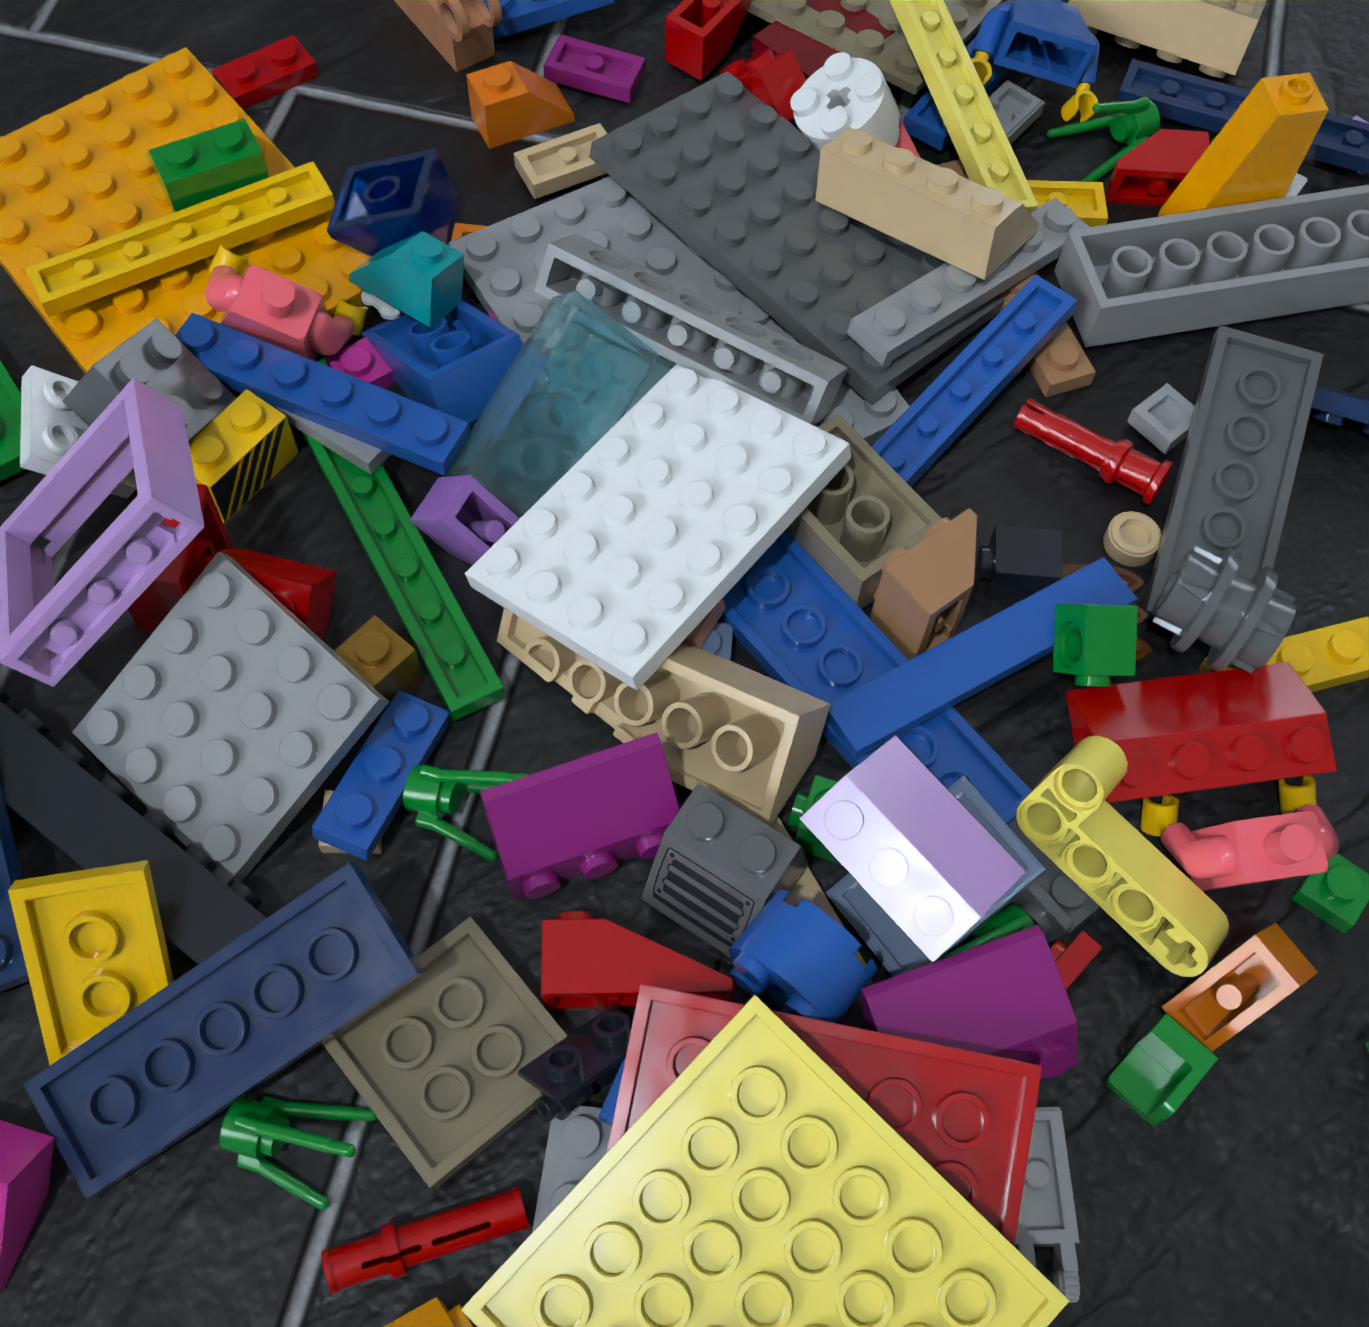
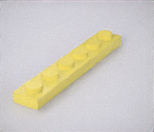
M889 0L969 180L984 187L999 190L1003 195L1023 203L1029 212L1038 208L1037 201L944 0Z

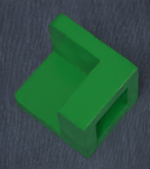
M1165 1014L1144 1033L1107 1077L1106 1085L1152 1127H1155L1169 1118L1179 1108L1218 1058L1168 1014Z

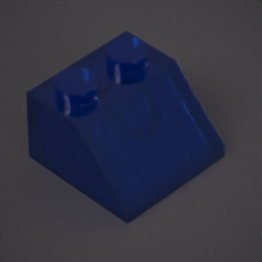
M436 148L348 166L328 224L327 232L330 237L370 256L422 231L447 244L459 195Z

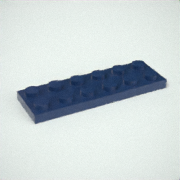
M348 862L25 1082L23 1086L50 1135L54 1137L56 1146L87 1200L101 1194L425 972L358 863Z

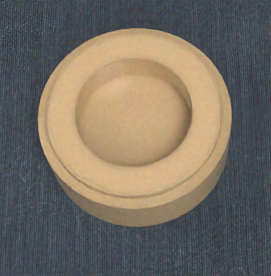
M1128 511L1118 514L1111 520L1104 534L1103 544L1106 552L1113 560L1125 566L1136 567L1148 563L1154 557L1159 548L1162 535L1159 526L1149 516L1139 512Z

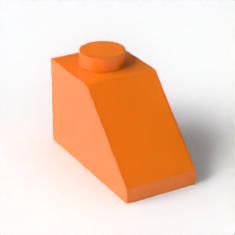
M512 61L466 74L471 116L489 149L575 122L574 113L556 83Z
M1274 923L1255 934L1163 1005L1162 1008L1174 1021L1212 1052L1318 974V971L1277 923Z

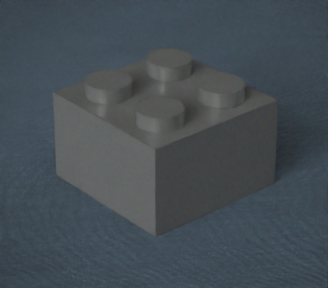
M156 318L95 363L65 397L63 402L90 427L132 378H135L182 407L189 442L227 408L236 397Z

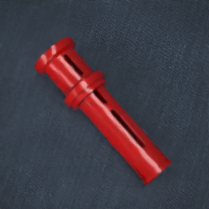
M1031 398L1023 405L1014 423L1015 429L1030 436L1032 435L1053 448L1100 471L1099 476L1103 478L1102 481L1110 485L1113 482H1117L1142 495V501L1148 505L1154 502L1174 466V463L1168 460L1160 463L1133 449L1134 443L1127 439L1124 441L1119 439L1116 443L1107 437L1105 438L1091 429L1046 408V406Z

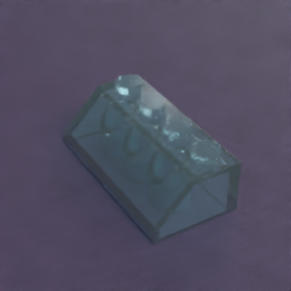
M578 291L553 297L471 430L470 439L446 476L471 475L515 515L521 518L623 417L658 359L659 354Z

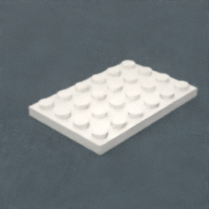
M676 364L465 572L470 586L633 689L638 690L851 459L850 443L721 380L704 378L696 374L692 369Z

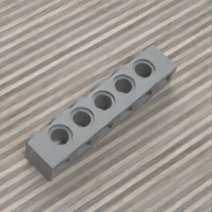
M578 234L548 243L534 292L685 368L692 369L696 374L704 378L721 380L813 426L828 415L848 367Z

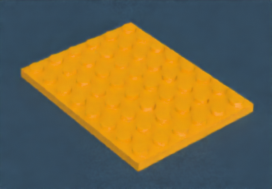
M187 47L0 137V264L85 374L95 363L156 318L173 335L177 333L191 313L220 323L224 311L212 308L205 296L206 287L211 275L209 267L215 255L48 317L25 270L26 267L172 214L173 211L146 153L150 149L245 119L262 151L269 177L295 168ZM334 210L228 249L238 256L242 257L244 254L249 257L244 272L249 265H256L321 294L324 297L327 314L331 318L335 315L339 298L347 299L348 304L357 307L364 305L361 298L364 290L349 282V273L374 254Z

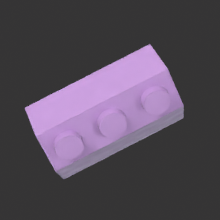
M896 735L847 773L799 818L932 962L974 925L1026 873Z

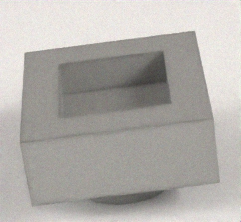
M1167 383L1132 409L1127 422L1161 452L1166 454L1187 438L1195 406Z

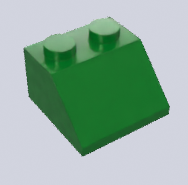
M245 119L150 149L146 153L173 213L269 178L262 151Z

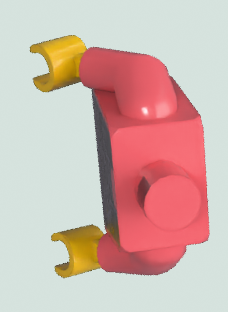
M220 244L209 267L211 275L205 291L208 304L218 311H224L220 324L313 361L316 360L318 353L327 356L336 354L352 335H361L368 307H357L348 304L347 299L339 298L335 315L331 318L327 314L324 297L321 294L256 265H249L244 272L249 257L244 254L242 257L227 250L226 245Z
M1308 775L1303 776V786H1290L1285 783L1284 779H1279V802L1282 815L1233 821L1195 831H1190L1183 823H1177L1179 800L1176 797L1163 795L1162 804L1153 803L1147 797L1143 798L1142 831L1149 835L1160 836L1165 848L1183 870L1190 875L1191 881L1202 891L1328 872V861L1335 858L1339 849V840L1335 830L1323 810L1317 806L1316 781Z

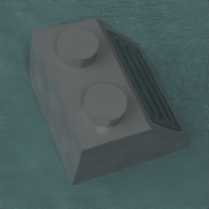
M698 783L663 834L641 899L731 959L728 952L729 948L777 890L783 889L789 891V893L808 866V862L799 844Z

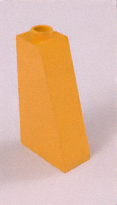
M1311 73L1261 78L1162 206L1158 217L1284 198L1329 110Z

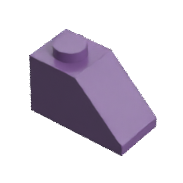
M471 475L438 477L409 521L449 554L474 565L520 518Z

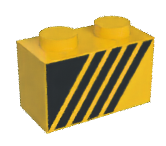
M247 389L188 442L196 484L208 486L224 523L299 453L287 416Z

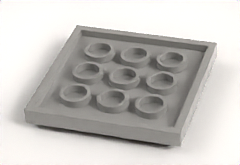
M218 552L72 733L147 808L153 810L175 831L174 835L186 847L193 843L206 853L218 866L213 874L228 886L234 879L240 882L245 879L389 701L232 557Z

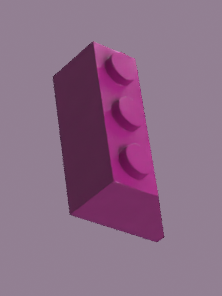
M657 732L480 791L490 837L498 854V860L512 900L526 896L527 899H539L548 896L560 888V883L582 875L585 879H596L605 876L617 868V863L639 855L641 859L645 860L655 858L664 832L679 812L663 746Z
M1038 925L861 989L865 1029L1038 1064L1042 1066L1040 1080L1054 1078L1067 1069L1078 1066V1022L1045 935Z

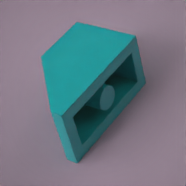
M422 231L380 250L349 273V282L424 325L432 327L462 301L464 254Z

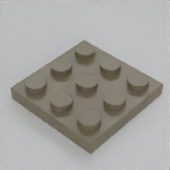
M471 916L416 958L425 972L423 975L322 1043L432 1192L536 1108L535 1100L541 1096L540 1091L518 1075V1070L567 1037L566 1033Z

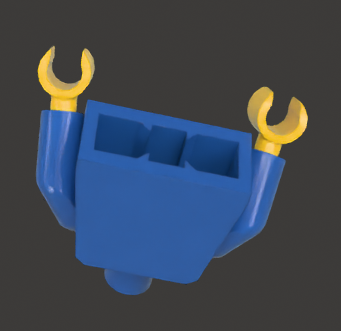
M1011 0V2L1005 1L986 13L972 49L975 57L971 59L983 87L986 86L992 76V68L988 60L993 59L996 65L1076 88V93L1062 106L1061 115L1064 121H1069L1075 116L1078 109L1081 114L1080 122L1087 121L1094 114L1092 107L1098 103V99L1090 91V88L1094 87L1096 83L1100 46L1097 38L1089 31L1076 7L1058 0Z

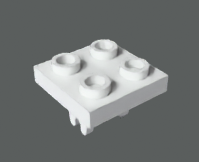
M32 365L22 376L20 467L47 475L89 428L63 402L79 381ZM133 469L110 494L127 499L137 489Z

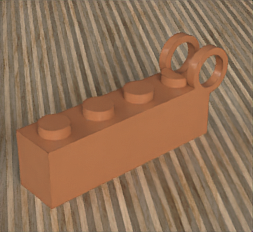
M394 0L456 72L495 55L492 27L502 22V10L499 0H486L490 12L483 0Z

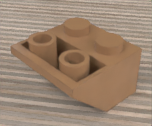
M970 508L952 520L948 517L940 519L926 532L922 541L910 549L906 546L898 548L887 557L881 566L882 575L878 589L873 595L875 601L870 620L908 660L955 636L974 586L977 515Z

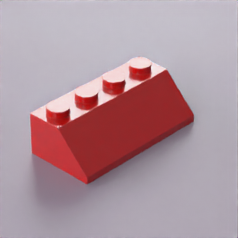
M1289 662L1264 665L1261 669H1254L1252 674L1238 668L1220 672L1215 671L1116 684L1108 687L1066 691L1074 747L1089 736H1102L1118 744L1125 753L1128 762L1127 772L1105 799L1108 803L1337 771L1326 712Z

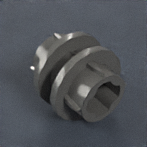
M1195 546L1193 551L1189 550L1180 560L1165 584L1154 606L1152 614L1155 618L1152 622L1173 632L1170 645L1171 648L1180 653L1186 651L1196 639L1210 645L1211 648L1206 661L1208 668L1220 672L1231 663L1252 674L1254 669H1261L1269 661L1284 639L1296 614L1297 606L1293 604L1295 597L1276 587L1279 574L1267 566L1259 570L1250 581L1236 574L1242 555L1231 547H1228L1217 557Z

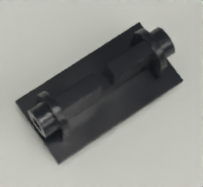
M614 1003L518 1070V1075L540 1091L541 1096L535 1100V1107L545 1121L551 1122L555 1118L563 1121L568 1118L572 1110L594 1095L592 1086L594 1081L604 1088L615 1080L619 1068L626 1058L634 1015Z

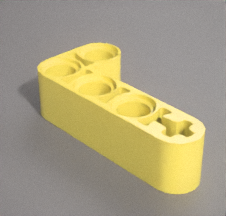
M1089 736L1080 741L1054 766L1020 803L1016 813L1019 828L1028 839L1163 967L1182 977H1194L1202 974L1228 934L1229 923L1227 916L1213 900L1105 801L1126 774L1128 762L1125 753L1118 744L1102 736Z

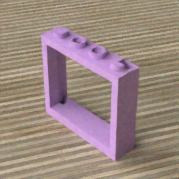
M132 378L0 527V663L52 687L64 677L205 527L182 407L135 378ZM134 468L138 496L54 586L52 557ZM165 518L169 520L175 519L180 524L174 529L162 521ZM39 535L50 540L43 549L32 544Z

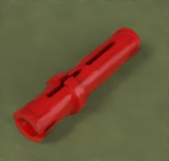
M516 1186L510 1191L461 1207H455L396 1227L394 1221L380 1225L381 1233L332 1249L326 1248L321 1250L323 1270L331 1295L338 1293L339 1290L387 1274H391L392 1279L395 1280L407 1276L406 1268L462 1251L520 1230H529L519 1188Z

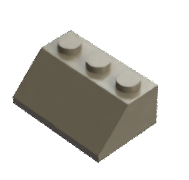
M837 414L817 428L850 443L851 459L786 528V531L862 610L875 601L873 595L878 589L882 575L881 566L887 557L902 546H906L908 549L923 540L926 532L942 518Z

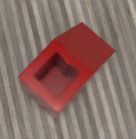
M767 49L747 61L745 58L738 59L720 71L721 74L728 71L740 80L744 88L764 104L771 106L780 117H784L787 121L794 118V111L791 108L790 101L793 94L805 83L806 78L792 49L775 55L772 54L771 49Z

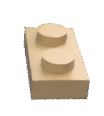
M601 123L515 152V168L534 199L607 174L589 158L592 141L607 133Z

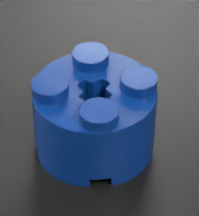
M779 889L729 948L728 952L733 960L734 967L728 974L749 995L753 996L755 994L759 997L764 993L782 1008L780 1012L838 1023L861 994V989L865 988L876 975L877 967L872 958L865 967L861 965L854 955L862 945L826 912L804 898L796 907L785 903L789 891Z

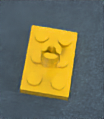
M148 860L15 880L8 889L49 1065H52L174 982Z

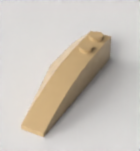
M506 608L503 611L497 642L547 682L555 681L572 694L573 698L571 701L586 714L595 713L615 729L612 735L622 743L657 732L663 746L671 780L693 791L696 785L700 783L769 826L774 822L815 757L830 703L684 642L672 652L638 690H635Z

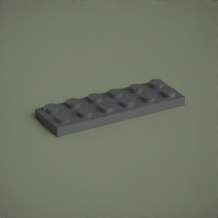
M1221 325L1218 327L1213 335L1143 610L1148 614L1147 619L1153 620L1155 618L1152 612L1165 584L1180 560L1189 550L1193 551L1195 546L1217 557L1228 547L1240 552L1242 556L1236 574L1249 581L1265 566L1273 569L1324 354Z

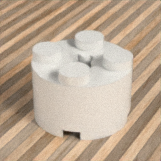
M845 52L833 54L826 60L824 66L814 72L802 87L793 94L790 101L796 124L801 133L808 137L811 145L820 151L823 146L848 127L864 130L872 137L892 146H895L900 135L898 127L899 117L901 118L900 110L881 70L869 60L851 58Z

